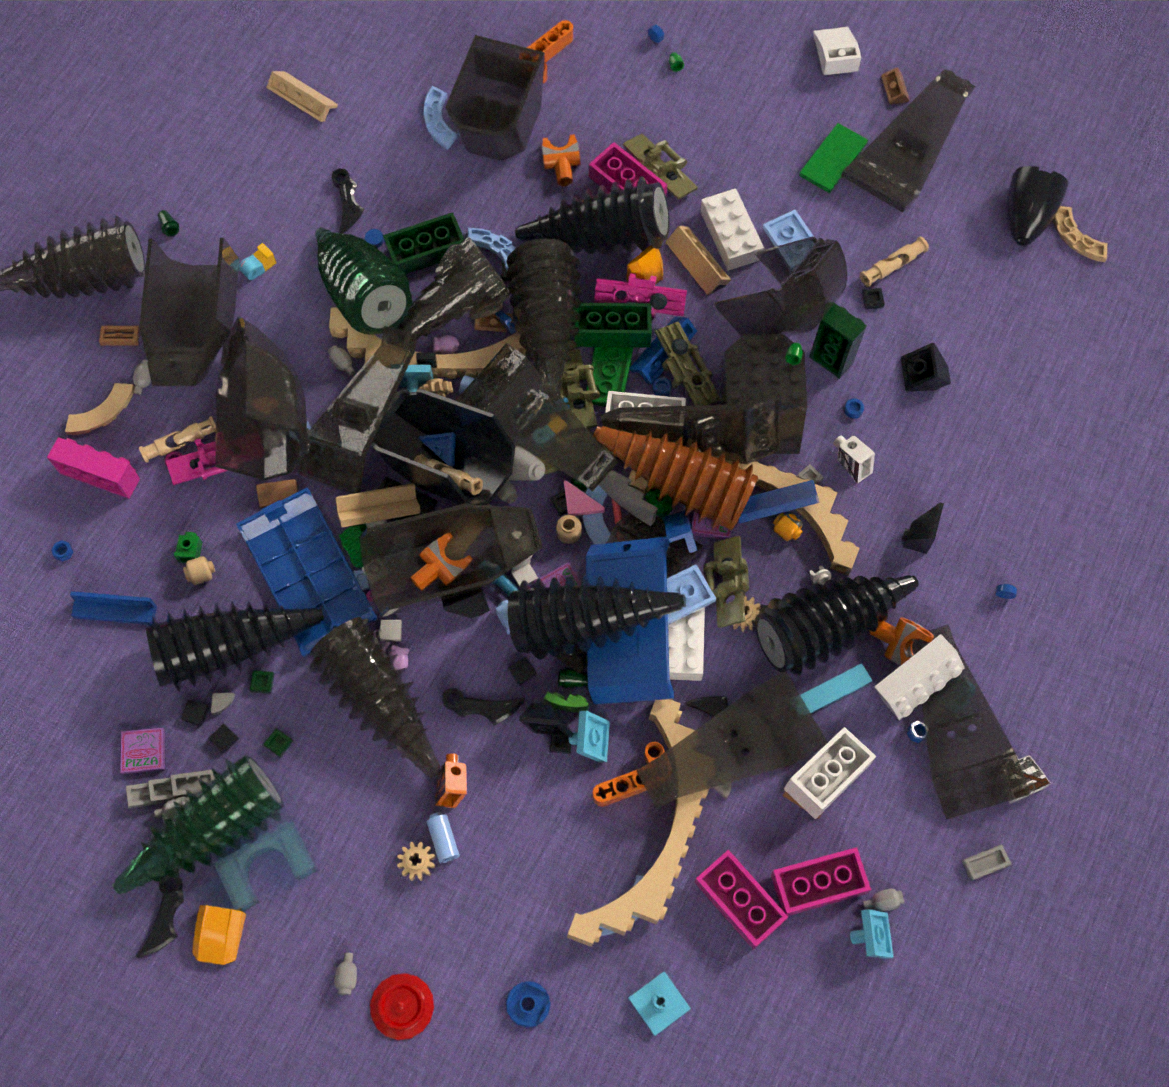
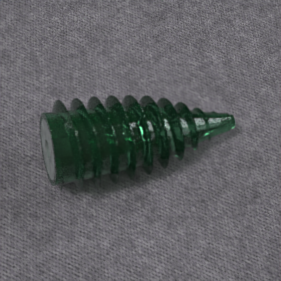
M318 228L315 232L318 245V270L332 301L350 326L356 331L368 335L382 334L398 326L406 318L412 305V294L405 273L385 256L383 252L364 239L352 234L336 233L326 228Z
M246 754L235 763L225 758L227 769L222 773L212 768L214 779L210 783L199 778L201 787L199 792L195 794L186 789L188 801L184 805L173 801L176 810L173 816L170 817L161 813L164 821L163 826L160 829L150 826L153 834L152 838L148 843L141 842L142 850L135 858L132 857V862L114 880L115 882L112 884L114 890L118 894L127 893L153 880L160 882L162 876L165 875L178 878L180 874L179 869L182 868L187 872L194 873L196 872L197 861L206 866L212 864V853L225 858L227 855L226 845L240 849L241 836L254 840L255 833L253 828L258 827L261 830L267 831V819L269 817L276 821H281L280 809L284 807V802L261 767Z

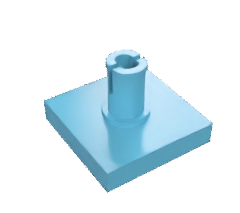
M391 365L395 386L407 387L409 392H416L418 387L426 384V381L434 379L431 365Z
M579 711L578 732H573V737H569V743L577 745L576 753L600 763L607 762L610 721L589 711Z
M870 909L862 910L864 929L851 931V942L853 944L865 943L867 956L894 958L888 913Z
M665 971L628 998L654 1036L691 1009Z

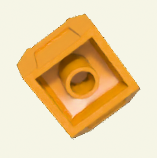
M650 245L627 264L626 282L629 281L630 273H635L637 279L649 280L651 276H657L655 284L663 280V262L659 249Z
M200 905L192 952L197 961L220 965L235 961L246 914L234 909Z

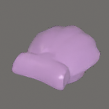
M445 335L440 338L434 337L432 339L433 353L454 354L460 345L457 338L452 335Z
M392 645V651L384 662L386 670L392 674H400L405 671L408 666L407 654L410 649Z

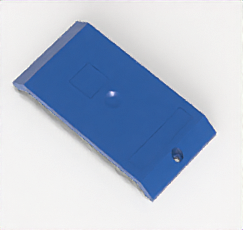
M308 487L236 523L278 607L280 608L282 605L284 609H296L297 607L299 609H322L324 621H321V624L297 634V637L294 636L303 657L314 653L316 646L340 626L357 620L358 625L353 630L355 631L377 619ZM357 586L359 590H353V587Z
M667 537L591 545L586 554V577L590 585L596 586L598 577L601 576L607 586H612L614 579L617 578L621 587L629 588L630 583L633 582L637 589L646 590L648 587L652 591L667 592L666 552L670 546ZM668 614L662 616L661 619L655 618L649 621L646 628H643L641 625L636 626L635 633L631 637L622 631L621 638L617 643L612 642L608 637L605 645L599 648L593 642L591 648L587 651L588 689L593 704L674 699L669 669Z

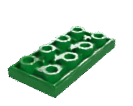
M837 123L800 171L799 176L824 191L831 193L865 148L868 139Z

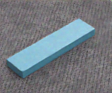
M861 663L791 699L790 704L801 720L872 683V679Z

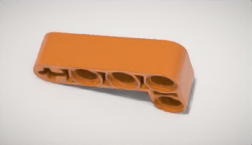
M568 20L559 22L524 49L519 55L521 72L534 83L544 84L548 79L546 62L573 41V24Z
M650 742L646 746L644 753L646 767L596 785L593 789L594 803L601 807L666 784L670 780L672 770L662 745L658 742ZM654 749L657 750L660 753V755L656 758H653L648 754V752ZM664 769L667 772V776L659 777L656 771ZM639 776H644L648 782L641 785L637 783L636 779ZM623 783L627 785L628 789L625 792H620L616 786ZM610 787H612L614 796H612V792H610ZM600 791H602L603 794H606L605 799H602V797L599 796Z

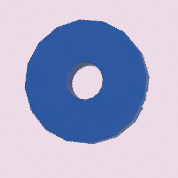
M532 981L521 982L514 986L508 993L506 1008L511 1020L518 1026L525 1028L536 1027L541 1024L548 1016L551 1007L550 997L546 989L539 983ZM526 998H532L535 1002L534 1008L530 1011L522 1008V1002Z

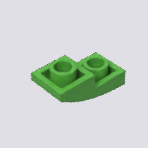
M547 692L544 697L545 702L551 703L558 710L579 713V711H588L589 703L586 702L587 699L578 694L575 696L570 694L567 700H564L565 698L556 692L553 694Z

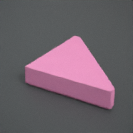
M564 481L568 515L581 516L605 513V508L568 481Z

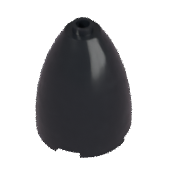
M1036 166L1019 167L1013 173L1008 194V220L1013 239L1018 245L1027 246V244H1031L1045 231L1057 214L1069 184L1068 180L1056 171H1052V173L1042 171Z

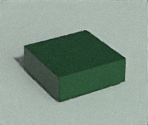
M253 670L250 691L271 694L274 672Z
M276 728L263 745L281 758L294 741Z

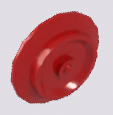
M407 973L392 975L383 980L373 992L370 1002L371 1018L376 1028L386 1037L396 1040L411 1039L423 1032L431 1021L434 1011L433 994L428 985L417 976Z

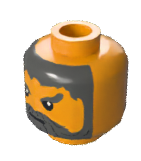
M791 512L780 513L773 522L774 532L785 541H790L792 538L797 540L803 533L801 530L803 522Z

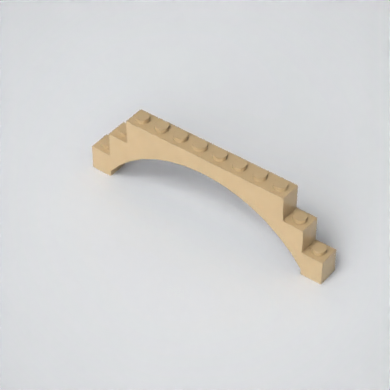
M331 308L329 328L332 337H347L349 356L354 358L365 357L367 377L374 379L380 377L393 378L391 365H417L416 353L420 352L397 347L375 336L352 316L350 308ZM539 308V313L523 328L491 346L459 354H436L437 368H431L434 379L438 377L455 379L465 375L473 378L485 377L487 379H494L495 377L513 379L514 377H519L520 357L526 359L539 357V337L546 339L558 337V308Z
M689 437L685 445L690 447L697 441V450L704 452L711 446V456L719 457L723 452H726L725 461L732 463L739 458V468L744 470L753 464V474L758 476L755 486L766 491L810 481L808 479H800L789 472L779 471L774 466L760 464L755 459L741 457L736 452L725 451L720 446L709 445L699 438L693 439ZM632 470L629 475L631 480L630 486L644 493L645 496L647 493V481L643 477L635 481L636 472ZM815 484L820 503L795 510L800 513L819 536L831 561L830 569L849 576L859 547H856L852 542L841 541L848 519H845L840 514L830 513L838 492H835L830 487H822Z
M670 699L655 700L648 719L654 721L660 731L674 768L676 805L674 820L666 845L647 874L624 895L597 910L583 915L575 913L567 938L592 947L593 942H599L603 931L599 929V926L624 936L626 930L631 932L635 919L631 917L632 915L657 924L659 919H664L667 907L664 906L666 898L671 899L675 888L671 886L673 878L678 879L682 868L678 863L681 857L685 858L689 848L685 843L688 837L692 838L696 828V826L692 825L694 818H699L703 806L699 805L701 798L706 799L709 791V786H706L708 778L713 779L716 767L713 766L715 759L694 752L699 742V739L696 738L698 731L677 724L682 714V711L679 710L681 703Z

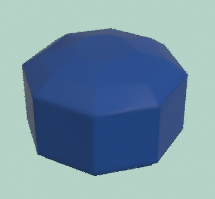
M652 25L648 29V36L653 42L660 43L664 39V32L658 25Z
M63 540L54 543L51 549L53 557L62 562L70 559L73 554L70 543Z
M916 721L908 726L907 735L911 741L920 743L928 738L929 729L925 723Z

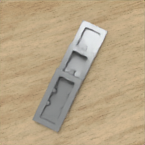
M597 462L593 472L594 480L615 502L651 526L655 521L658 508L643 500L644 493L632 488L629 478Z
M214 769L171 775L170 778L149 780L148 783L126 786L128 809L165 803L183 796L189 798L214 792L217 790Z

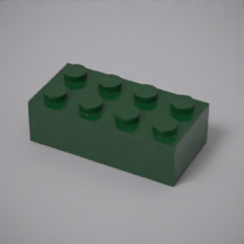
M453 212L383 235L385 248L397 277L467 254L466 242Z
M575 303L574 347L651 348V303Z
M835 303L820 320L809 358L840 379L854 363L867 325L861 319L851 315L844 307H840Z

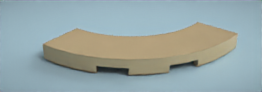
M1060 206L1053 219V223L1063 241L1077 253L1092 260L1105 262L1107 260V243L1083 235L1078 230L1077 224L1074 221L1072 207Z
M114 383L110 395L98 407L81 414H69L65 433L67 435L90 433L94 429L111 423L117 418L116 416L123 408H126L129 404L135 386L133 384Z

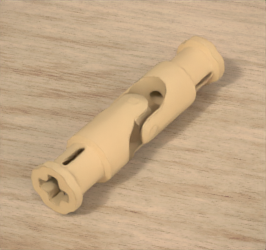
M918 237L912 244L903 246L889 255L888 258L875 263L871 269L866 272H860L861 282L866 287H870L874 281L883 279L894 270L916 259L917 255L928 251L929 245L923 237Z
M210 416L208 420L187 426L182 432L175 431L154 440V443L150 445L140 446L139 450L144 461L147 463L151 458L158 455L164 456L186 445L185 442H195V440L203 439L205 435L212 432L217 433L219 430L213 417ZM173 436V440L177 444L175 448L167 446V439Z
M422 454L417 455L414 459L418 463L449 474L461 490L466 489L472 495L479 494L483 488L482 479L470 477L464 471L454 469L434 459L429 460Z

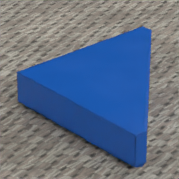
M502 310L495 313L510 336L517 332L515 325L510 323L512 321L511 317Z
M453 432L419 436L420 441L441 460L455 468L456 435Z

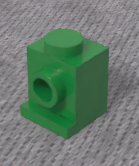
M657 488L655 491L651 489L645 496L646 502L657 507L656 515L663 519L673 510L672 498L666 495L659 502L656 499L659 498L660 491Z
M185 532V535H179L176 552H174V557L179 563H186L189 560L200 557L203 543L200 537L194 532Z

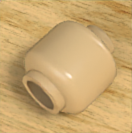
M573 515L561 517L556 524L558 539L566 544L577 542L582 534L580 520Z
M204 556L187 561L186 567H183L187 581L193 585L211 581L212 573L215 572L213 562L208 561Z

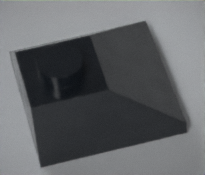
M930 343L901 356L905 391H934L951 384L948 365L935 343Z
M938 503L914 520L908 529H904L902 540H905L904 548L925 554L928 553L936 537L944 503Z
M475 571L456 578L447 586L444 583L438 585L445 611L468 618L481 616L490 611Z
M549 702L531 703L519 717V721L533 733L573 737L571 729L560 713Z

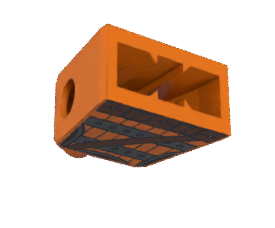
M447 754L446 762L438 771L435 806L456 808L467 794L466 764L458 763L459 756L457 754Z

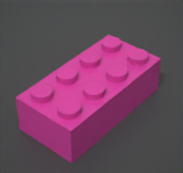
M615 142L589 163V178L599 186L604 185L608 192H611L614 182H617L620 188L624 189L627 179L632 181L634 187L638 186L639 178L642 176L647 184L660 183L667 196V184Z
M58 437L47 456L48 460L60 474L130 499L140 480L129 460L123 457L115 458L106 451L98 452L86 444L83 446L79 445L70 438L65 440Z
M857 847L776 869L771 873L781 909L787 916L865 895L871 891Z
M729 850L695 879L694 883L753 950L788 918L784 911Z

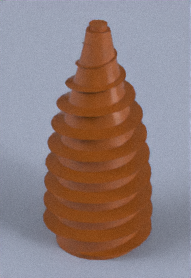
M598 426L593 435L596 441L614 454V457L617 456L625 463L624 469L630 467L636 472L635 481L641 477L647 481L646 492L655 486L660 491L659 500L666 495L672 498V509L681 503L685 506V516L691 511L698 513V524L705 518L711 520V531L718 525L731 531L733 530L758 479V476L753 474V464L745 470L739 468V458L732 463H728L725 461L726 452H723L719 457L711 456V446L704 452L698 451L697 441L690 447L683 446L682 436L676 442H668L667 432L659 439L652 438L651 431L645 436L636 434L635 430L633 433L605 426Z

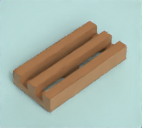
M101 326L99 343L101 346H139L140 327ZM105 332H134V334H105Z

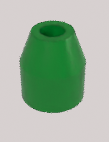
M676 52L669 55V65L672 71H681L685 65L682 57Z
M792 343L787 349L785 356L787 363L797 365L801 362L803 355L801 344Z

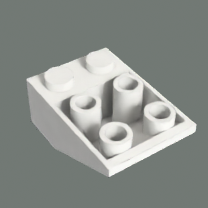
M848 27L813 32L823 75L858 71L861 54L858 43Z

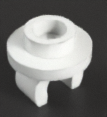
M819 566L817 573H814L812 570L810 571L813 584L824 585L826 581L831 580V573L823 566Z

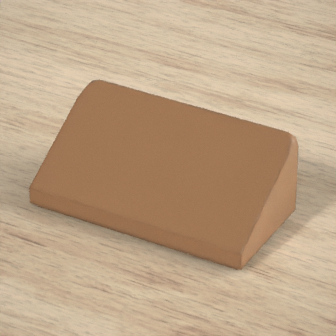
M898 67L881 74L889 104L910 101L902 73Z
M476 311L474 330L507 332L496 317V312ZM505 313V314H507L509 317L512 318V321H511L510 323H513V322H514V314H512V313Z
M296 480L257 484L259 507H267L297 493L298 484Z

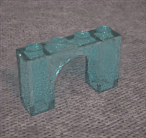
M293 821L280 824L277 830L272 833L266 832L261 834L257 841L238 847V851L232 854H224L218 858V862L214 863L235 910L243 912L260 903L249 880V869L254 859L264 852L276 851L282 853L295 878L299 881L318 871L297 825Z

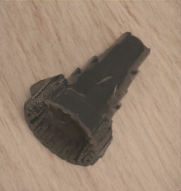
M468 237L460 244H452L448 248L435 270L437 275L433 277L434 281L420 291L421 295L410 304L409 308L392 325L401 338L409 345L424 335L426 337L434 330L443 328L453 319L457 321L467 312H469V317L472 321L499 312L503 308V301L509 298L512 293L480 249Z

